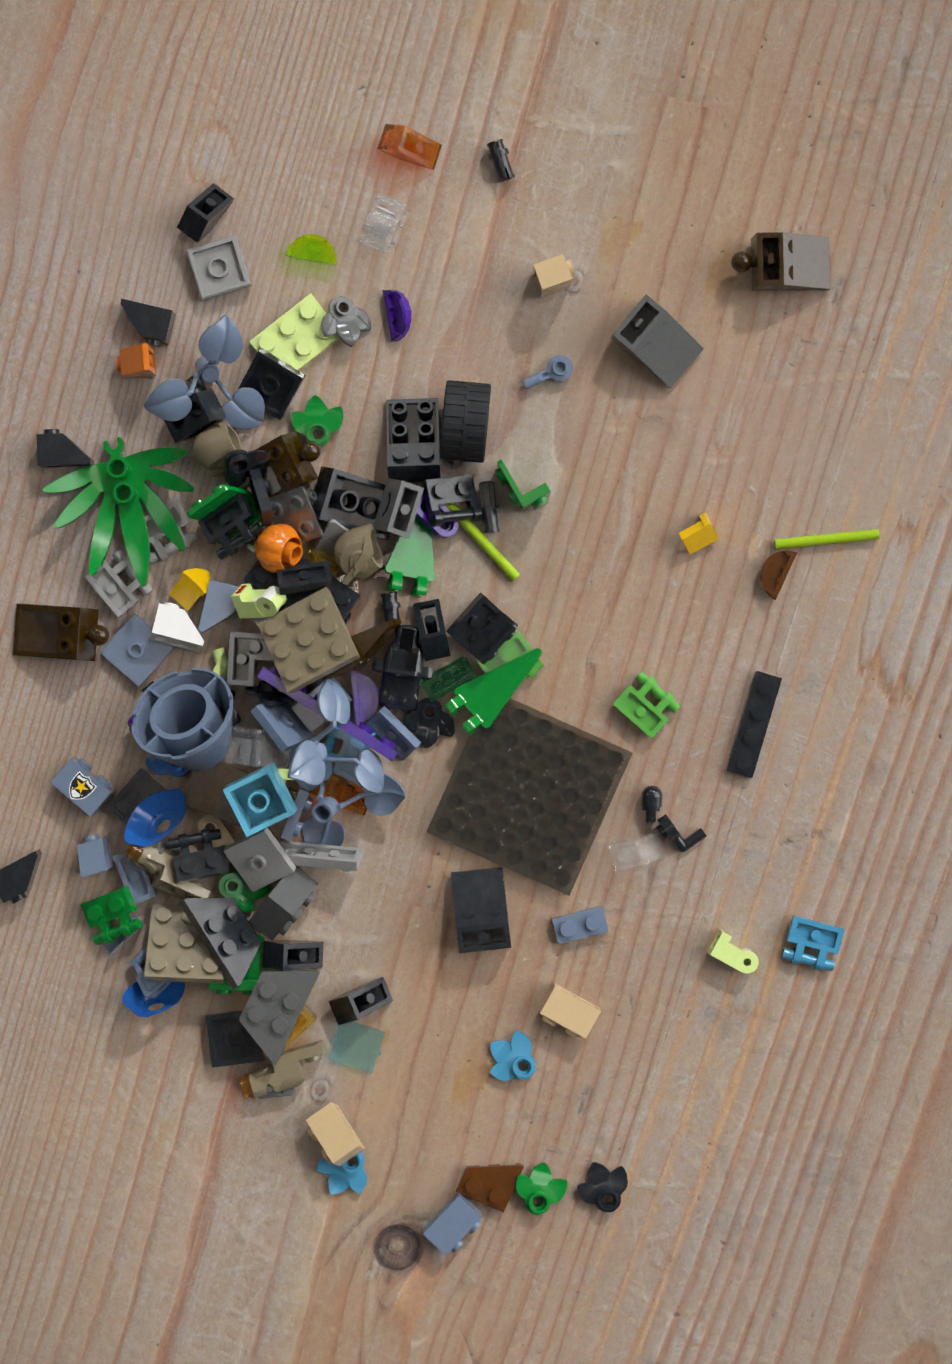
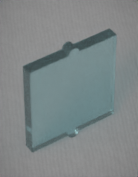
M354 1021L339 1026L337 1035L333 1036L334 1044L329 1060L372 1073L377 1056L381 1055L380 1047L385 1032Z

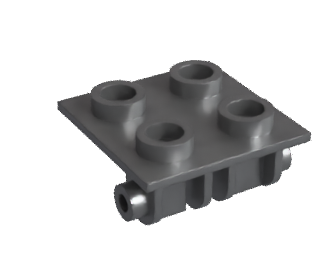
M304 487L271 497L274 499L276 514H272V525L286 524L291 526L297 532L301 542L324 535L312 507L314 501L317 500L315 491L305 490Z

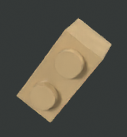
M564 254L533 265L532 274L541 298L570 288L575 271L571 260H565Z
M556 983L553 984L539 1010L540 1014L543 1015L542 1020L552 1026H556L557 1023L566 1028L565 1032L576 1039L580 1036L585 1039L587 1038L601 1013L599 1007Z
M330 1102L306 1119L310 1126L307 1129L309 1135L315 1142H320L323 1147L321 1154L329 1164L332 1162L337 1166H341L365 1149L337 1104Z

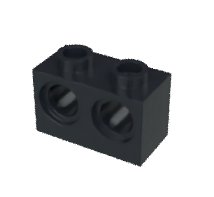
M200 388L195 389L193 394L188 396L192 401V408L187 416L178 421L164 420L175 443L192 439L209 426L226 417L213 389L201 391Z

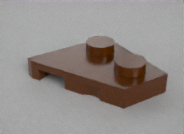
M516 1163L515 1165L466 1166L456 1192L504 1213L516 1186L517 1177L521 1175L524 1165Z

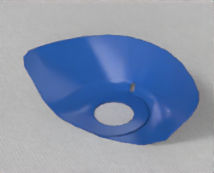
M179 789L165 790L155 793L142 801L132 812L127 822L124 834L125 842L146 847L156 844L170 834L183 820L186 812L183 792ZM165 820H170L169 828L162 833H158L157 828L159 824Z
M135 982L125 990L122 996V1003L138 1017H150L179 1003L184 994L186 982H171L154 999L145 997L138 982ZM154 1004H164V1006L158 1010L151 1011L148 1009L150 1006Z

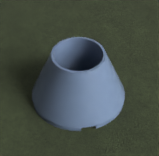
M191 668V671L179 674L177 671L171 672L151 684L138 699L132 713L134 720L131 730L135 741L147 754L191 771H203L216 766L229 752L232 735L233 696L227 683L215 672L203 668Z

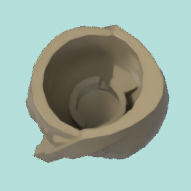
M227 420L209 426L208 429L196 436L193 444L196 460L203 467L213 471L212 477H217L226 472L227 468L224 464V459L230 452L243 450L236 431L228 424Z
M372 524L352 528L342 534L336 541L334 558L338 568L346 575L343 579V583L346 585L353 578L364 579L369 577L383 566L382 553L376 541L378 536Z

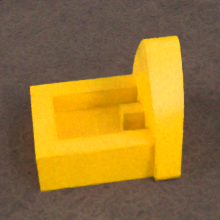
M706 512L699 515L701 521L678 533L690 555L719 540L717 532Z
M193 568L183 571L180 575L181 579L169 592V595L187 612L193 608L201 596L204 597L207 593L209 581L211 580L208 570Z

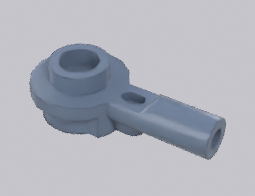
M564 355L554 356L548 362L547 369L523 380L526 389L550 378L555 381L568 379L573 371L572 362Z

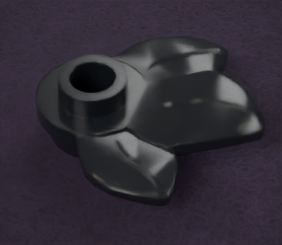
M234 450L230 452L224 459V464L227 468L224 474L226 482L230 486L239 488L244 478L249 477V470L260 468L262 478H264L265 468L263 463L270 460L271 456L264 450H252L249 452Z
M260 680L258 686L246 687L244 691L250 696L259 697L261 703L269 706H281L283 701H296L264 680Z
M432 697L422 699L415 711L408 712L403 720V725L410 732L416 731V737L424 748L434 745L439 738V734L452 737L455 732L452 716L442 711L441 703ZM426 708H433L434 713L431 715L426 714Z
M593 1162L588 1170V1182L577 1185L581 1199L586 1203L596 1204L603 1212L615 1211L621 1203L620 1195L627 1188L626 1170L623 1166H619L610 1172L604 1165ZM606 1194H610L613 1197L609 1203L603 1201V1197Z

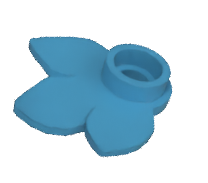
M515 1031L511 1042L498 1040L490 1044L492 1056L497 1061V1064L490 1071L495 1078L508 1081L514 1077L527 1079L534 1074L536 1062L531 1056L532 1044L525 1034ZM521 1061L527 1062V1064H528L527 1069H525V1070L519 1069V1068H518L519 1062H521Z
M362 1152L354 1156L357 1160L355 1164H349L346 1161L341 1166H337L332 1162L329 1164L324 1157L320 1160L316 1169L321 1173L329 1174L328 1186L332 1195L343 1192L349 1186L359 1194L363 1191L367 1184V1174L363 1169L365 1158Z

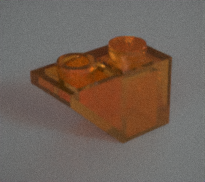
M332 773L328 780L323 781L325 784L323 796L332 797L338 803H342L364 792L359 784ZM318 785L310 793L318 796L320 786ZM365 797L343 808L365 815L367 811Z

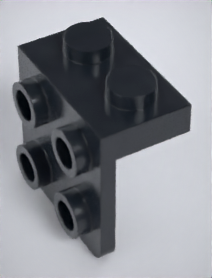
M480 592L446 632L482 664H485L496 656L498 649L505 641L510 640L514 636L518 624Z

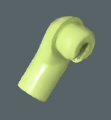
M223 647L212 651L216 663L212 671L221 676L225 681L228 671V658Z

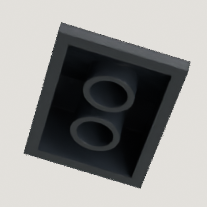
M321 466L314 490L317 494V500L314 501L312 507L317 519L322 522L328 523L334 519L347 529L366 524L374 525L386 485L335 468ZM375 529L378 538L388 540V533Z

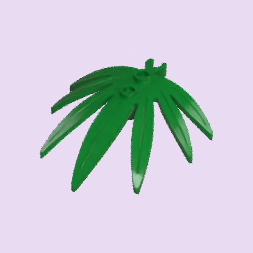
M117 437L118 446L115 449L110 448V443L107 440L103 442L105 451L111 457L108 462L90 465L73 471L43 488V491L46 493H66L80 489L92 482L63 510L54 523L56 528H62L80 518L94 505L101 493L105 492L92 536L89 574L92 576L96 575L108 553L114 533L116 506L118 505L126 550L140 585L145 587L150 567V542L140 499L143 500L150 515L168 539L181 551L186 549L182 534L172 514L145 482L149 480L162 488L176 492H193L194 487L173 473L151 468V466H164L175 463L187 455V450L170 447L155 448L124 457L125 442L122 438Z

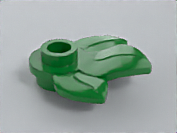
M314 395L308 401L305 412H292V425L297 432L305 435L306 441H314L319 447H323L330 441L331 434L340 429L343 422L342 407H334L328 410L325 403L318 396ZM316 430L323 432L321 439L313 437V433Z
M234 868L232 873L223 875L218 883L221 895L226 898H234L242 912H252L254 907L253 899L264 897L271 889L269 885H266L252 892L236 868ZM231 881L236 883V888L233 891L228 890V883Z
M545 1162L536 1165L529 1177L518 1175L516 1180L517 1193L525 1199L524 1203L527 1210L535 1215L545 1213L549 1209L550 1204L560 1201L567 1189V1180L552 1179L551 1171ZM535 1197H541V1202L538 1205L533 1204Z

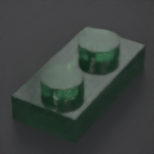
M463 655L435 671L431 680L421 679L420 683L430 701L433 702L477 676L467 658Z

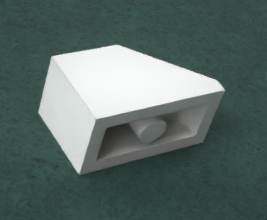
M159 603L149 640L200 653L204 640L186 611L179 609V606L173 603Z

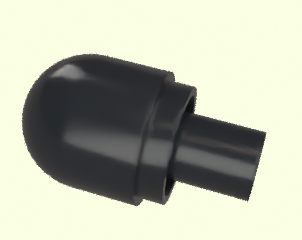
M647 786L642 792L641 806L642 810L646 811L645 822H656V811H660V807H662V792L657 786Z

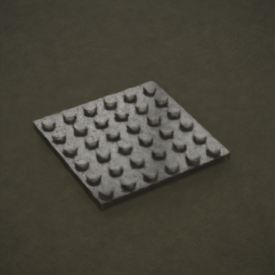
M510 698L488 729L481 725L468 737L426 832L570 896L633 752Z

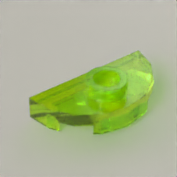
M305 234L297 238L288 246L285 254L286 257L337 266V255L333 246L326 238L317 234Z

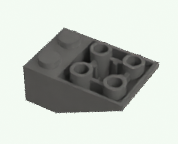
M647 294L611 336L612 341L670 389L704 349L666 310Z

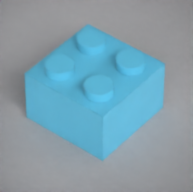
M274 762L226 785L223 789L246 837L294 815L298 809Z

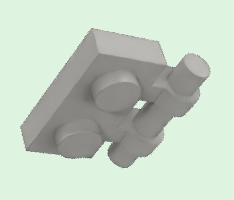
M176 500L166 505V507L175 519L187 549L191 543L198 540V537L194 530L184 535L181 528L189 525L190 522L179 501ZM150 514L145 516L149 542L156 549L150 553V562L153 564L160 559L164 561L170 558L169 555L178 551L179 548L172 542L164 546L160 539L166 537V535L158 527Z
M119 549L112 555L118 562L117 565L112 568L107 561H104L96 575L88 574L85 577L118 618L139 602L133 594L137 589H140L145 596L153 591L148 581L145 587L140 585L129 556L126 557ZM122 571H125L133 581L128 586L118 576Z

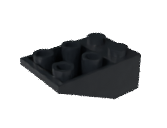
M438 398L386 400L388 478L405 482H423L429 479L441 478Z
M503 867L451 872L459 953L511 948Z

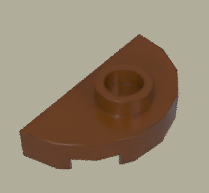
M789 550L776 552L768 557L762 565L760 571L761 586L772 599L776 600L797 552Z

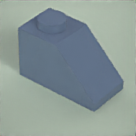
M213 580L209 581L198 631L207 632L237 613L231 595L239 586Z
M98 834L90 835L83 838L84 843L77 845L81 877L103 872L115 866L106 836L99 838Z

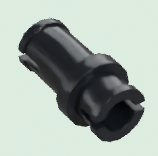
M503 139L488 143L487 147L490 152L488 157L489 160L493 161L498 181L503 182L505 179L514 178L515 175L507 156L509 151L508 148L504 147Z
M397 592L381 594L382 604H380V609L383 610L384 621L388 622L399 619L398 608H401V604L397 601Z

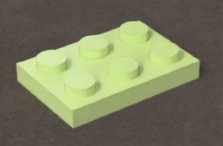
M310 293L249 342L257 352L263 348L299 371L339 340L340 337L337 333L329 337L324 336L321 321L327 313Z

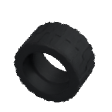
M446 381L440 442L441 459L484 462L491 394L490 384Z

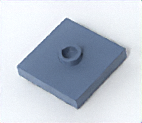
M133 614L100 653L138 687H141L171 653L174 647L149 640L152 628L138 615Z
M283 701L281 706H269L262 703L251 710L252 715L281 752L290 750L293 747L299 746L301 742L315 737L287 701Z

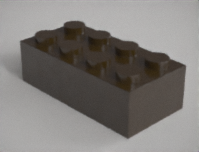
M223 761L210 769L193 771L184 793L185 806L241 827L223 789L226 785L251 772ZM287 787L295 802L299 791ZM288 817L268 827L278 842L281 840L280 837Z

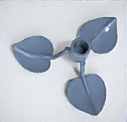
M223 315L201 335L198 346L202 356L195 362L196 372L193 373L190 389L187 391L186 383L183 380L170 379L157 386L144 403V408L148 412L163 420L178 421L183 419L192 408V401L188 396L193 394L197 381L200 379L204 383L215 382L229 400L221 407L226 415L223 419L227 420L230 426L239 429H251L259 426L264 421L265 404L258 391L253 388H240L232 397L218 377L219 370L217 365L219 362L233 363L240 357L243 350L241 334L235 323L227 315Z
M324 679V684L318 693L317 707L321 717L325 721L331 722V724L316 737L299 744L292 758L287 777L315 786L324 780L326 762L354 763L356 766L353 774L359 786L368 792L379 793L383 790L384 769L381 759L375 752L371 750L361 751L358 759L326 757L327 749L323 743H319V740L332 731L337 723L341 725L346 724L350 716V703L343 689L334 681Z
M297 746L291 749L290 764ZM332 762L325 763L326 772L323 781L328 780L332 775ZM384 774V786L381 792L371 793L363 789V793H359L342 803H338L332 797L323 796L325 790L323 781L318 785L311 786L296 780L302 788L309 791L314 790L318 785L320 786L319 795L316 797L318 803L312 809V816L308 817L303 824L305 843L341 846L345 839V830L341 823L332 821V818L343 807L360 798L365 797V806L371 813L385 816L394 812L406 797V793L400 783Z

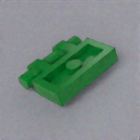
M128 886L80 904L89 928L99 925L101 930L99 934L93 936V941L96 945L112 943L115 941V938L130 936L134 934V931L142 928L140 919L132 920L129 913L138 909ZM118 918L120 925L112 928L110 921Z

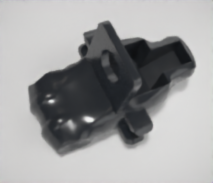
M400 625L396 629L395 640L386 650L384 660L375 659L372 663V670L374 672L383 673L379 705L385 706L388 710L415 711L421 679H432L433 669L423 666L424 655L418 641L419 631L415 626Z

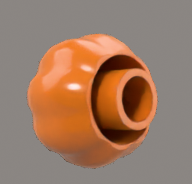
M275 524L266 527L261 534L257 535V539L254 541L256 557L261 566L269 572L277 573V570L295 566L303 554L301 539L297 532L286 524Z

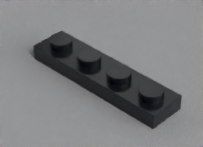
M756 671L727 771L753 778L782 678Z

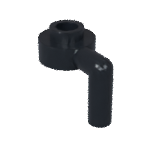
M666 814L657 820L660 825L656 828L664 840L669 837L680 852H686L707 837L700 828L686 839H683Z

